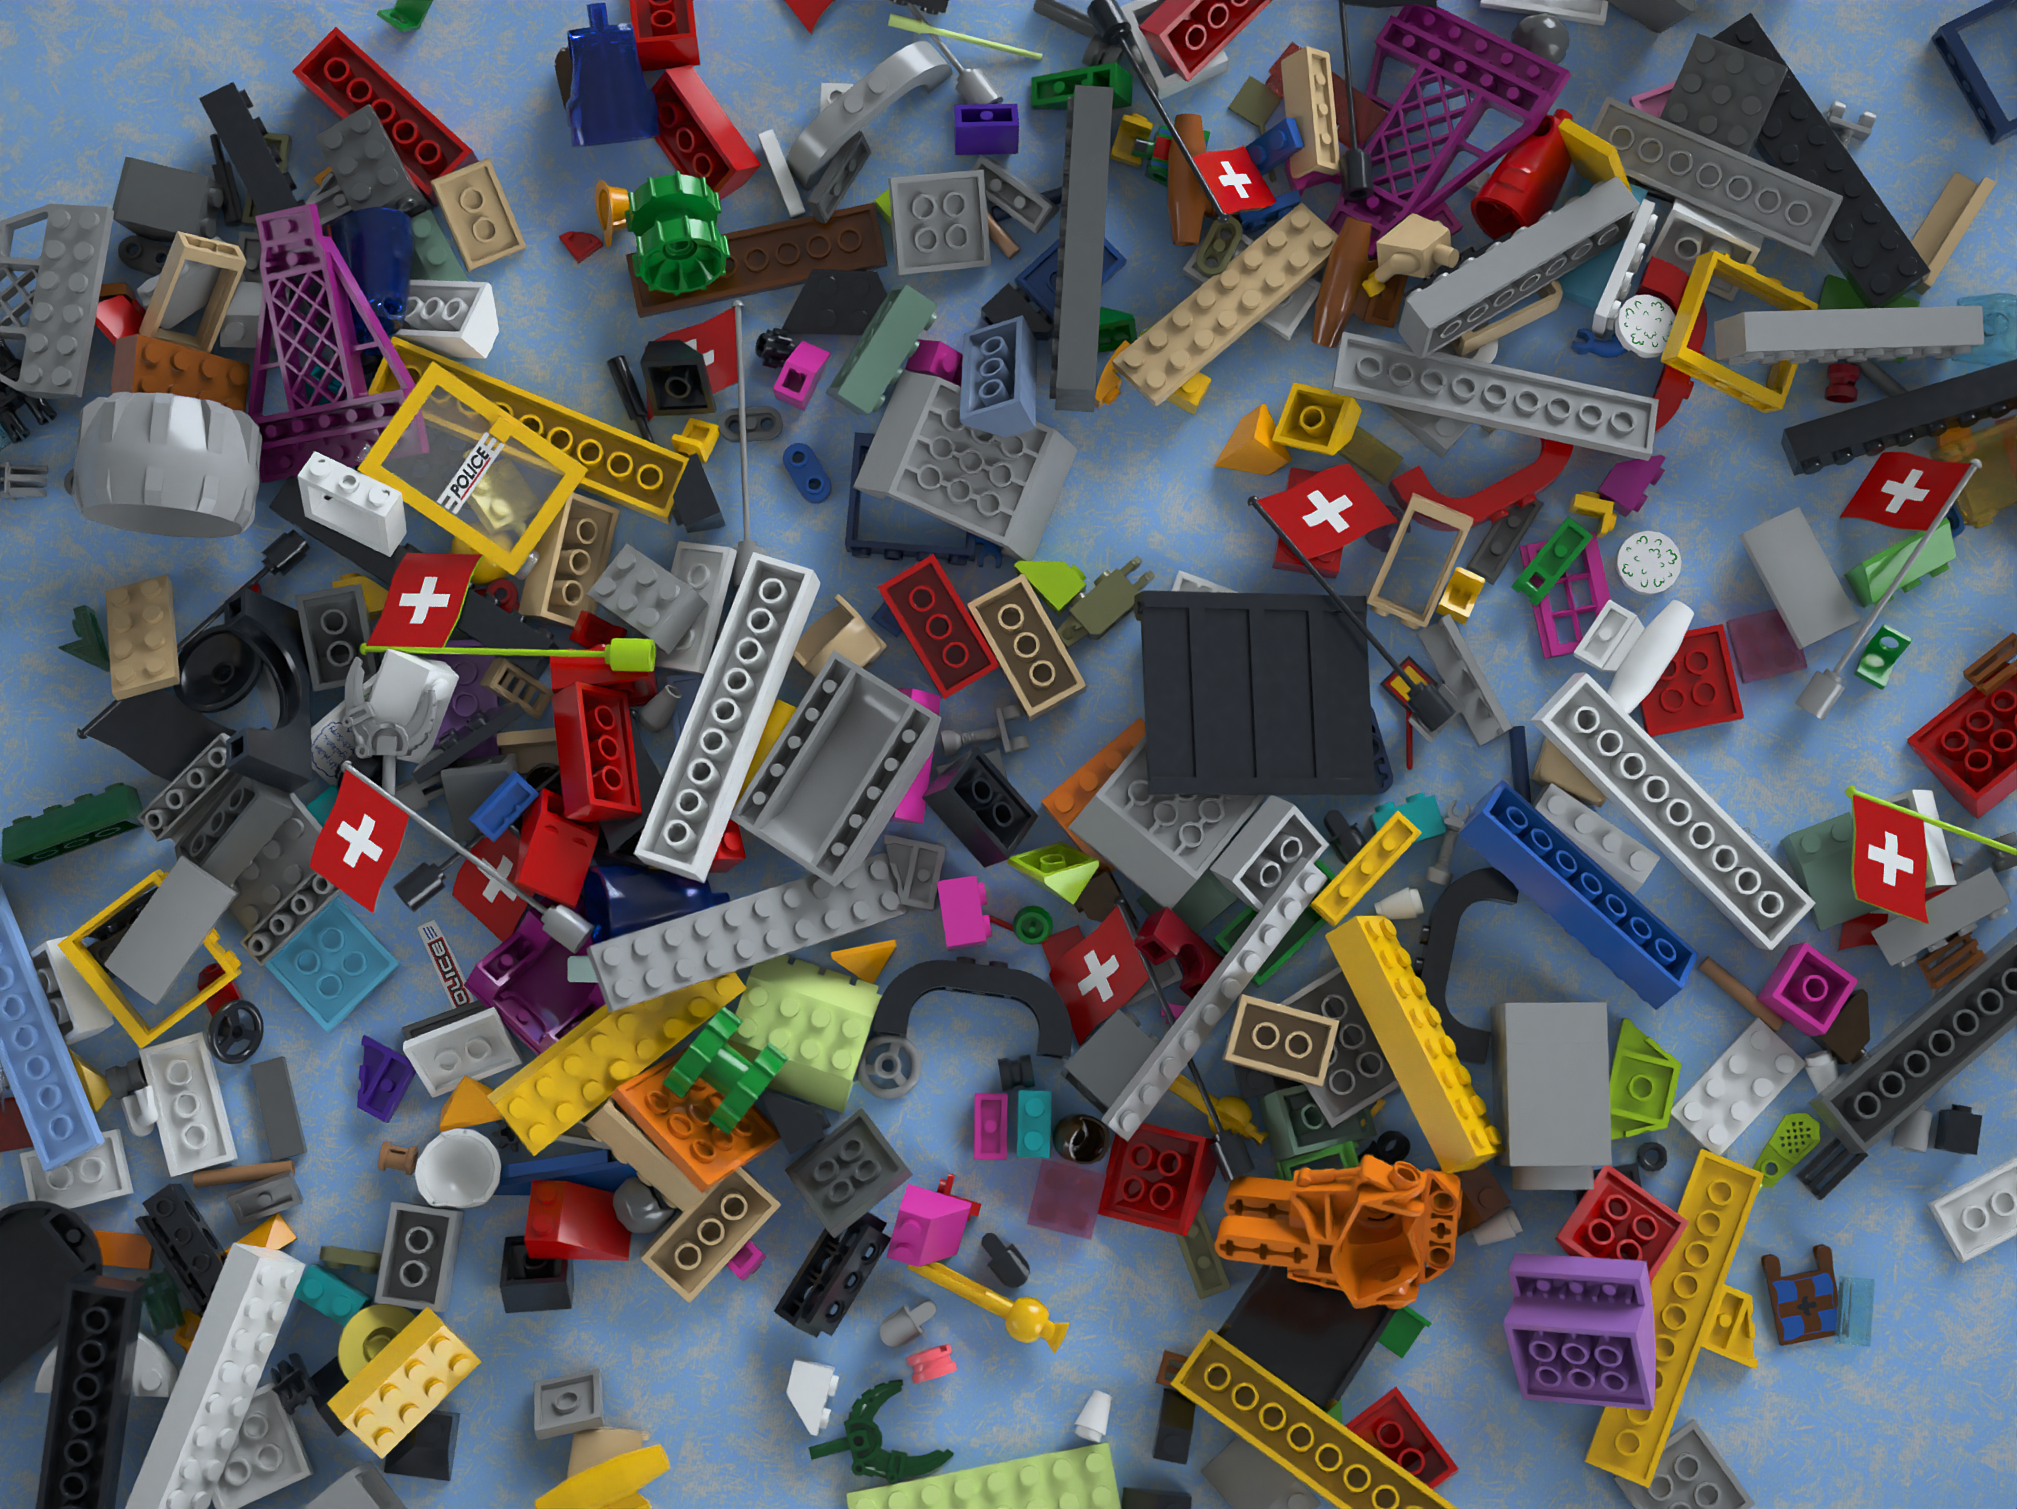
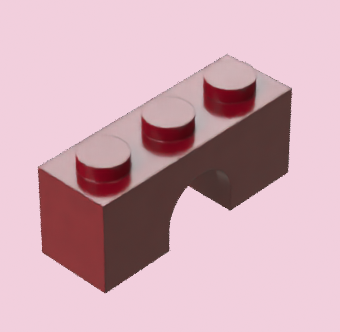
M1168 907L1145 919L1133 943V946L1155 966L1173 957L1177 958L1183 968V979L1179 988L1192 1000L1224 959Z

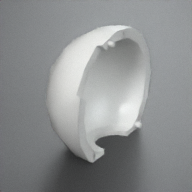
M456 1128L445 1131L426 1146L420 1158L417 1159L415 1177L418 1190L428 1204L436 1208L462 1209L480 1206L487 1203L498 1188L501 1163L497 1149L484 1135L470 1129Z

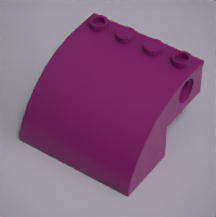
M582 887V890H583L584 892H586L600 907H602V908H603L616 922H618L629 934L631 933V932H630L626 927H624L609 911H607L591 894H589V893ZM580 896L576 907L570 909L593 925L594 930L575 954L542 930L545 923L541 921V918L544 914L532 907L527 912L518 930L479 961L464 983V986L488 1009L494 1007L503 1023L537 1056L606 1004L599 983L568 981V958L570 956L588 955L586 950L588 947L622 935ZM547 897L539 902L547 909L551 905L558 907L561 904Z

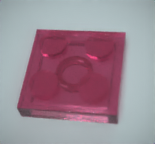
M1778 609L1726 621L1742 684L1808 668L1803 649H1798Z
M1042 1159L1027 1224L1091 1240L1107 1175Z

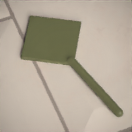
M1249 76L1228 109L1258 127L1261 136L1266 133L1264 125L1283 99V96L1252 76ZM1273 169L1270 172H1268L1271 182L1276 181L1275 171Z

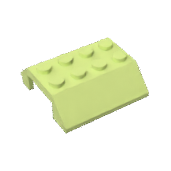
M788 955L753 965L745 985L747 989L743 991L735 1014L743 1023L727 1044L753 1063L770 1042L788 1056L789 1059L767 1085L768 1088L844 1113L854 1084L853 1079L882 995L877 994L879 986L857 979L855 986L850 985L852 977L826 969L824 976L820 975L821 966L797 958L794 964L791 965L788 964L790 959Z

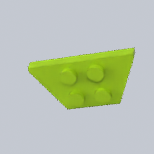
M1626 1018L1621 1019L1609 1072L1611 1140L1668 1128L1682 1065L1670 1053H1666L1650 1036L1647 1037L1634 1026L1631 1020Z

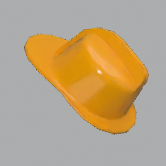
M599 180L595 189V208L598 221L603 230L606 247L610 248L613 233L627 228L624 212L629 210V192L625 188L608 186L605 181Z

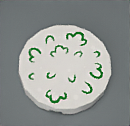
M1636 295L1627 300L1618 311L1614 321L1616 336L1625 349L1638 353L1637 356L1643 358L1657 357L1663 354L1676 316L1670 306L1661 299L1650 295Z
M1647 530L1635 533L1623 542L1617 552L1615 567L1626 588L1636 594L1650 596L1663 592L1674 584L1680 574L1682 560L1679 549L1670 538L1660 532Z

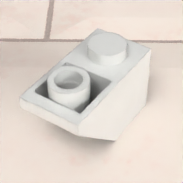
M796 1358L793 1363L786 1394L809 1433L817 1436L820 1428H827L831 1409L825 1407L828 1395L835 1396L839 1376L834 1375L835 1367Z

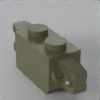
M1138 556L1134 557L1120 570L1116 568L1112 573L1106 570L1093 582L1096 585L1094 589L1088 594L1082 591L1069 603L1072 607L1069 610V617L1056 631L1067 649L1085 637L1092 640L1101 639L1134 610V596L1140 593L1155 578V574L1151 570L1143 574L1133 585L1126 578L1142 563Z

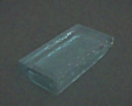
M1839 1276L1835 1343L1870 1347L1874 1279Z

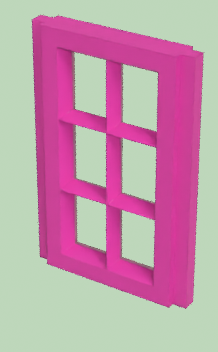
M1589 532L1594 537L1581 551L1586 572L1568 575L1566 570L1555 583V585L1564 583L1569 609L1552 612L1548 593L1537 607L1532 604L1544 659L1574 654V651L1583 639L1577 614L1595 611L1597 618L1608 600H1611L1595 532ZM1548 540L1519 547L1524 570ZM1535 574L1529 579L1537 588L1544 582ZM1587 579L1593 604L1576 607L1570 582ZM1571 616L1577 641L1559 644L1554 619Z

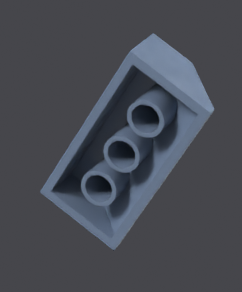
M1023 315L964 334L959 419L963 425L1004 438L1035 429L1038 342Z

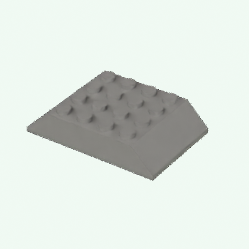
M833 650L732 811L730 819L836 887L863 863L934 748L941 717Z

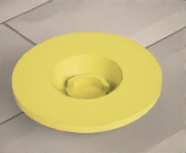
M379 1303L360 1310L349 1320L342 1331L338 1344L339 1364L348 1381L352 1380L416 1318L409 1310L401 1306Z

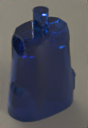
M606 3L586 5L590 27L569 30L567 32L572 70L570 98L566 103L567 124L571 132V147L606 145L660 137L656 96L647 87L644 79L632 23L609 25Z
M373 207L357 210L342 217L332 226V240L387 336L390 337L402 328L408 309L411 263L414 257L411 218L406 213L390 208ZM348 295L357 342L364 344L374 342V338ZM379 347L364 350L365 354L370 356L382 355Z
M614 864L590 866L583 883L587 921L594 926V930L591 933L593 945L730 902L728 892L712 893L707 877L705 882L702 883L678 874H671V872L663 869L637 868L631 865Z

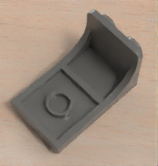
M366 105L315 136L358 221L379 239L389 238L403 222L429 209L433 210L434 207L430 200L423 195L405 169L371 105Z

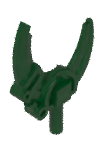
M891 1380L887 1384L885 1382L874 1386V1389L869 1388L861 1394L862 1397L860 1399H856L851 1407L853 1409L852 1412H849L848 1420L844 1422L847 1437L808 1447L811 1460L851 1450L853 1458L851 1469L855 1475H865L872 1478L873 1476L885 1478L889 1483H895L901 1477H914L928 1473L947 1462L954 1453L949 1449H946L944 1452L937 1449L924 1455L907 1456L906 1452L891 1449L890 1453L881 1448L882 1433L878 1425L872 1420L879 1408L890 1397L902 1391L901 1386H904L902 1380Z

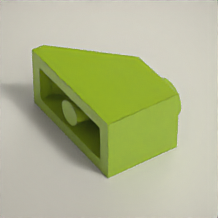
M1018 561L1014 564V572L1018 576L1024 573L1033 591L1058 617L1070 606L1069 603L1079 593L1086 591L1087 584L1084 582L1086 576L1074 564L1071 567L1064 561Z

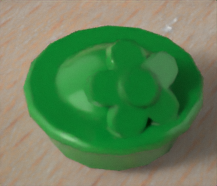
M1034 905L1026 906L1019 910L1014 916L1012 924L1017 938L1030 945L1046 941L1053 929V922L1049 913L1042 907Z

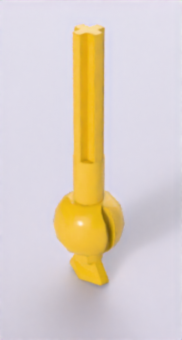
M1179 1074L1168 1090L1208 1115L1207 1123L1211 1132L1214 1135L1218 1134L1197 1085L1182 1074ZM1207 1092L1224 1131L1231 1128L1233 1134L1240 1132V1135L1247 1140H1255L1256 1146L1261 1148L1269 1134L1267 1132H1259L1258 1126L1250 1122L1253 1117L1250 1106L1242 1098L1234 1095H1225L1218 1099Z
M937 1261L920 1267L910 1264L907 1266V1269L1005 1319V1328L1016 1341L1029 1343L1037 1341L1040 1337L1047 1342L1053 1353H1056L1066 1337L1070 1322L1054 1323L1048 1320L1049 1311L1036 1298L1021 1297L1014 1302Z

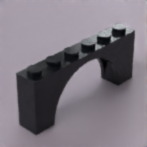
M245 587L224 601L225 629L249 644L268 667L278 690L280 714L274 730H259L247 726L226 740V769L291 794L312 781L313 773L309 665L299 613L296 609Z

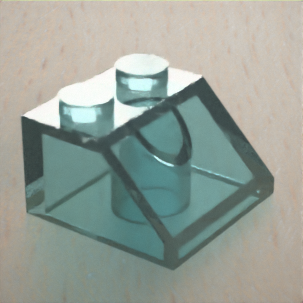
M1995 293L1958 298L1957 306H1982L1984 345L1973 347L1970 354L1955 355L1952 361L1995 366L2017 359V295Z

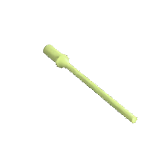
M890 13L888 26L915 32L918 35L932 33L1040 61L1042 59V54L935 28L923 22V19L920 21Z

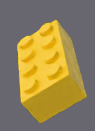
M427 1306L327 1404L351 1432L383 1459L482 1361Z

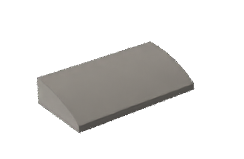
M1800 507L1785 512L1739 535L1799 650L1860 621Z
M181 856L104 965L125 984L156 1006L166 996L238 893L184 856Z

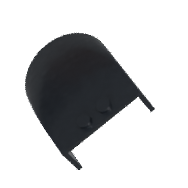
M30 1201L14 1204L0 1210V1383L59 1335L66 1282L77 1273L103 1275L102 1251L94 1231L77 1213L56 1203Z
M1391 1213L1388 1217L1382 1219H1374L1370 1217L1368 1218L1373 1220H1385L1387 1218L1392 1217L1394 1214ZM1263 1264L1217 1332V1335L1314 1405L1328 1413L1339 1402L1398 1309H1389L1386 1305L1380 1304L1356 1309L1341 1290L1307 1282H1297L1294 1279L1287 1278V1267Z

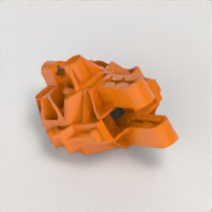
M1365 1155L1355 1168L1334 1170V1168L1324 1170L1302 1168L1301 1170H1295L1293 1181L1239 1176L1232 1179L1229 1183L1224 1203V1209L1228 1216L1220 1221L1214 1247L1216 1253L1224 1259L1287 1267V1278L1341 1290L1356 1309L1377 1304L1386 1305L1389 1309H1400L1416 1301L1419 1284L1428 1283L1453 1265L1458 1220L1461 1218L1463 1189H1461L1460 1179L1454 1173L1444 1174L1443 1171H1434L1432 1168H1425L1424 1171H1419L1415 1166L1404 1161L1396 1162L1394 1166H1390L1370 1155ZM1391 1213L1394 1214L1392 1217L1387 1218L1385 1220H1373L1368 1218L1370 1217L1374 1219H1382L1388 1217Z

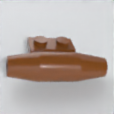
M1190 113L1176 115L1174 127L1190 155L1195 157L1206 153L1201 116ZM1172 137L1168 154L1167 197L1173 245L1196 246L1199 244L1204 214L1205 218L1217 219L1218 215ZM1237 214L1232 215L1231 217L1237 219Z
M1347 217L1333 245L1316 300L1312 332L1313 343L1336 348L1352 313L1364 322L1389 328L1394 327L1408 275L1395 274L1388 281L1384 282L1386 287L1382 292L1369 297L1362 283L1379 266L1378 258L1368 261L1372 223Z

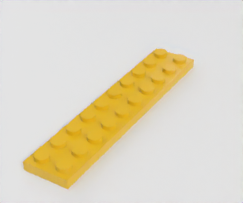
M1699 1149L1676 1213L1690 1223L1650 1283L1656 1354L1653 1410L1604 1406L1584 1462L1650 1488L1764 1173L1704 1149Z

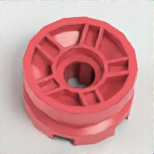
M950 1344L937 1346L906 1357L908 1366H912L914 1372L911 1375L913 1384L931 1380L958 1370L956 1362L951 1361L950 1354L952 1349Z

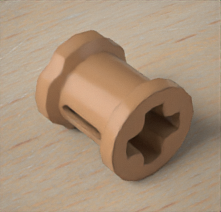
M384 1141L379 1153L378 1169L385 1171L386 1168L405 1171L406 1175L414 1174L418 1159V1146L404 1148L392 1146L390 1142Z

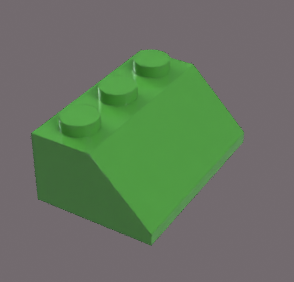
M1947 517L1943 518L1895 591L1902 588L1903 592L1906 593L1922 584L1919 579L1929 573L1934 578L1950 569L1947 563L1956 558L1950 522ZM1926 532L1915 533L1860 563L1844 575L1863 608L1873 603L1875 607L1877 606ZM1893 596L1889 598L1887 603L1894 599Z

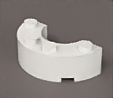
M139 1329L132 1378L134 1395L170 1397L178 1379L175 1364L170 1354L165 1352L157 1342V1339ZM57 1346L48 1355L40 1369L35 1392L51 1393Z

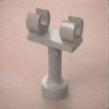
M1835 100L1834 104L1830 106L1826 121L1833 131L1839 133V140L1848 150L1852 137L1865 141L1871 135L1876 113L1865 110L1864 114H1861L1858 124L1842 119L1846 103Z
M1020 704L996 708L995 715L998 725L995 727L960 735L956 734L953 729L941 731L940 736L945 757L958 754V750L962 745L965 746L966 744L967 746L968 744L981 743V741L984 742L987 739L990 741V739L997 738L1002 741L1004 754L1029 749L1027 735L1008 739L1004 722L1022 718Z
M1457 800L1452 801L1447 809L1449 818L1445 817L1444 823L1447 824L1448 829H1446L1447 832L1442 842V851L1439 852L1441 854L1438 855L1437 863L1434 866H1428L1425 875L1426 880L1445 886H1450L1453 877L1448 866L1452 856L1451 853H1453L1452 850H1454L1453 847H1455L1454 844H1456L1458 838V831L1461 830L1464 825L1463 821L1470 816L1471 812L1469 804L1466 803L1464 815L1461 817L1455 816L1453 809L1456 806Z

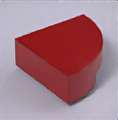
M569 231L558 236L578 264L604 246L598 237L590 233Z

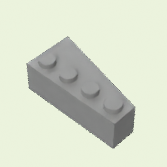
M1990 867L1925 902L1928 925L1899 916L1871 931V934L1890 966L1898 964L1901 969L1918 960L1915 955L1917 952L1927 948L1931 953L1948 944L1945 937L1955 932L1961 937L1978 928L1975 921L1986 915L1991 921L2008 912L2005 905L2011 903V900Z

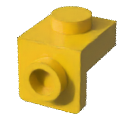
M1124 114L1109 158L1139 168L1142 158L1131 155L1135 138L1138 136L1149 139L1154 124L1148 122V119L1142 115L1130 114L1129 116Z
M690 417L682 434H673L671 442L676 453L688 458L697 453L700 462L706 463L721 432L719 425Z
M1582 491L1581 494H1575L1570 500L1568 512L1599 519L1596 537L1603 538L1608 531H1613L1617 513L1612 512L1614 502L1600 499V495L1597 493Z
M1456 567L1445 587L1435 612L1444 616L1450 614L1453 620L1465 625L1485 583V579L1471 571Z

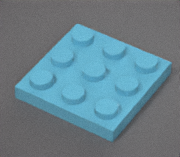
M338 896L265 964L267 969L328 1033L339 1025L402 965Z

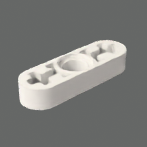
M773 129L758 134L762 149L790 218L805 213L800 195Z

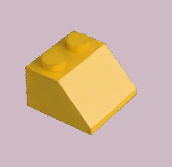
M1293 382L1272 441L1276 444L1334 456L1352 439L1362 410L1353 397Z

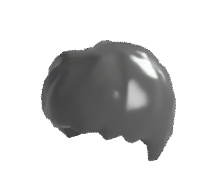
M1541 13L1530 15L1519 21L1517 27L1512 31L1510 42L1558 65L1566 56L1570 40L1569 32L1564 23L1555 16Z
M632 1176L627 1178L613 1196L616 1218L626 1229L634 1233L648 1234L656 1231L668 1222L674 1214L672 1207L663 1208L660 1205L653 1185L651 1187L647 1186L638 1177Z

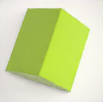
M1060 841L1012 856L1007 860V864L1036 886L1074 905L1099 867V860Z

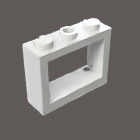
M1135 0L1120 7L1131 25L1128 39L1132 47L1129 49L1137 63L1141 64L1144 75L1159 100L1226 72L1228 58L1222 49L1189 82L1185 81L1177 73L1164 78L1144 35L1139 29L1136 18L1157 9L1166 0Z
M316 451L298 474L305 517L391 557L407 533L402 492Z

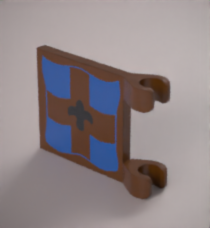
M1820 1244L1815 1245L1812 1249L1818 1270L1782 1277L1780 1261L1777 1256L1768 1254L1761 1257L1780 1346L1846 1334L1833 1271L1832 1251L1829 1246Z

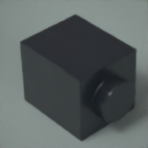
M1952 1104L1951 1110H1940L1934 1149L1964 1155H1977L1982 1115L1972 1114V1107Z

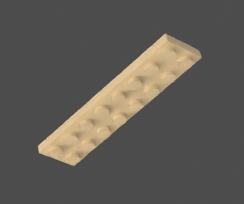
M1301 202L1231 260L1222 273L1212 276L1112 360L1113 367L1148 401L1157 407L1324 267L1328 262L1330 252L1338 235Z

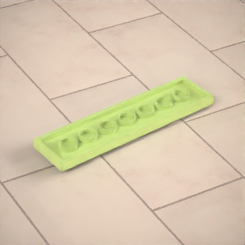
M1108 1441L846 1493L849 1509H1121Z

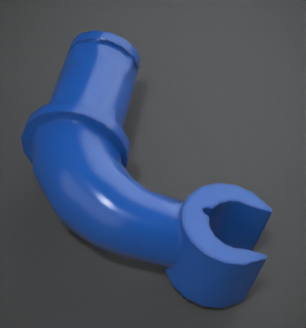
M1585 328L1578 329L1576 337L1584 339L1586 343L1580 344L1573 340L1571 346L1576 354L1585 355L1590 352L1603 358H1615L1628 352L1618 340L1616 333L1612 335L1611 340L1601 341L1595 339L1592 331Z

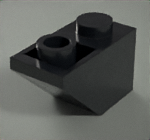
M1008 283L981 308V318L989 326L1023 315L1036 340L1048 341L1052 337L1053 328L1051 325L1053 323L1042 310L1037 312L1029 304L1031 300L1028 295L1019 287L1014 289Z

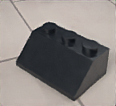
M978 746L971 748L942 772L922 797L984 868L1008 860L1039 817Z

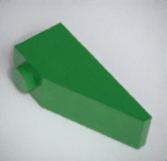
M1116 62L1035 76L1031 80L1030 107L1033 109L1067 110L1068 97H1074L1075 85L1113 87L1112 109L1132 106L1133 76Z

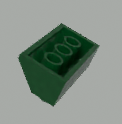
M123 782L107 786L105 793L96 796L92 793L81 795L74 799V804L65 807L54 805L44 809V814L35 818L23 816L13 820V825L4 828L2 833L3 862L21 868H28L143 827L142 823L137 819V816L143 811L137 789L124 785Z

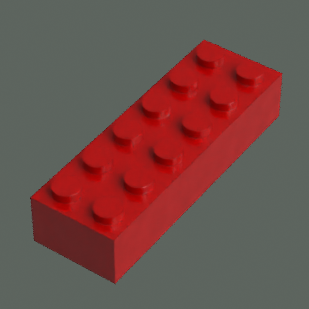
M337 27L292 71L299 83L340 121L366 105H371L408 174L423 195L435 207L439 204L429 181L479 162L469 146Z

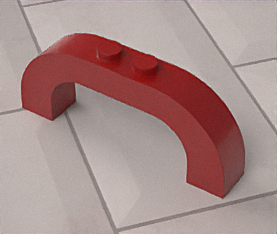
M1652 256L1645 266L1635 294L1650 295L1661 299L1670 306L1676 316L1690 277L1675 265ZM1703 299L1687 348L1704 356L1705 352L1700 351L1707 329V311ZM1665 363L1652 397L1659 399L1654 435L1675 415L1682 400L1689 398L1694 386V381L1690 380L1691 376Z
M1540 438L1541 451L1539 458L1534 463L1466 498H1450L1437 492L1429 483L1420 465L1392 479L1388 489L1404 512L1412 494L1415 493L1473 517L1471 528L1481 525L1488 520L1494 524L1509 515L1508 508L1518 505L1522 509L1537 500L1536 495L1547 489L1560 475L1570 459L1574 445ZM1414 511L1412 516L1413 520L1431 529L1448 532L1459 531L1458 528L1417 511Z

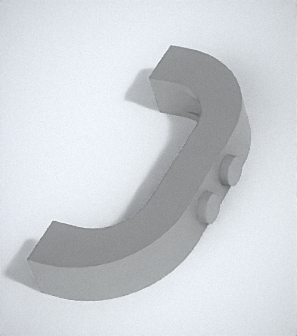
M928 41L915 42L897 51L826 107L804 129L787 156L786 163L790 172L808 192L818 184L835 154L852 136L911 89L921 85L929 94L952 75L951 66Z

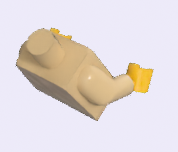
M1410 214L1376 242L1379 267L1368 276V279L1362 283V286L1369 297H1373L1385 289L1384 282L1388 281L1395 274L1425 278L1441 265L1450 268L1455 267L1459 260V250L1451 247L1449 229L1440 221L1433 222L1420 215Z

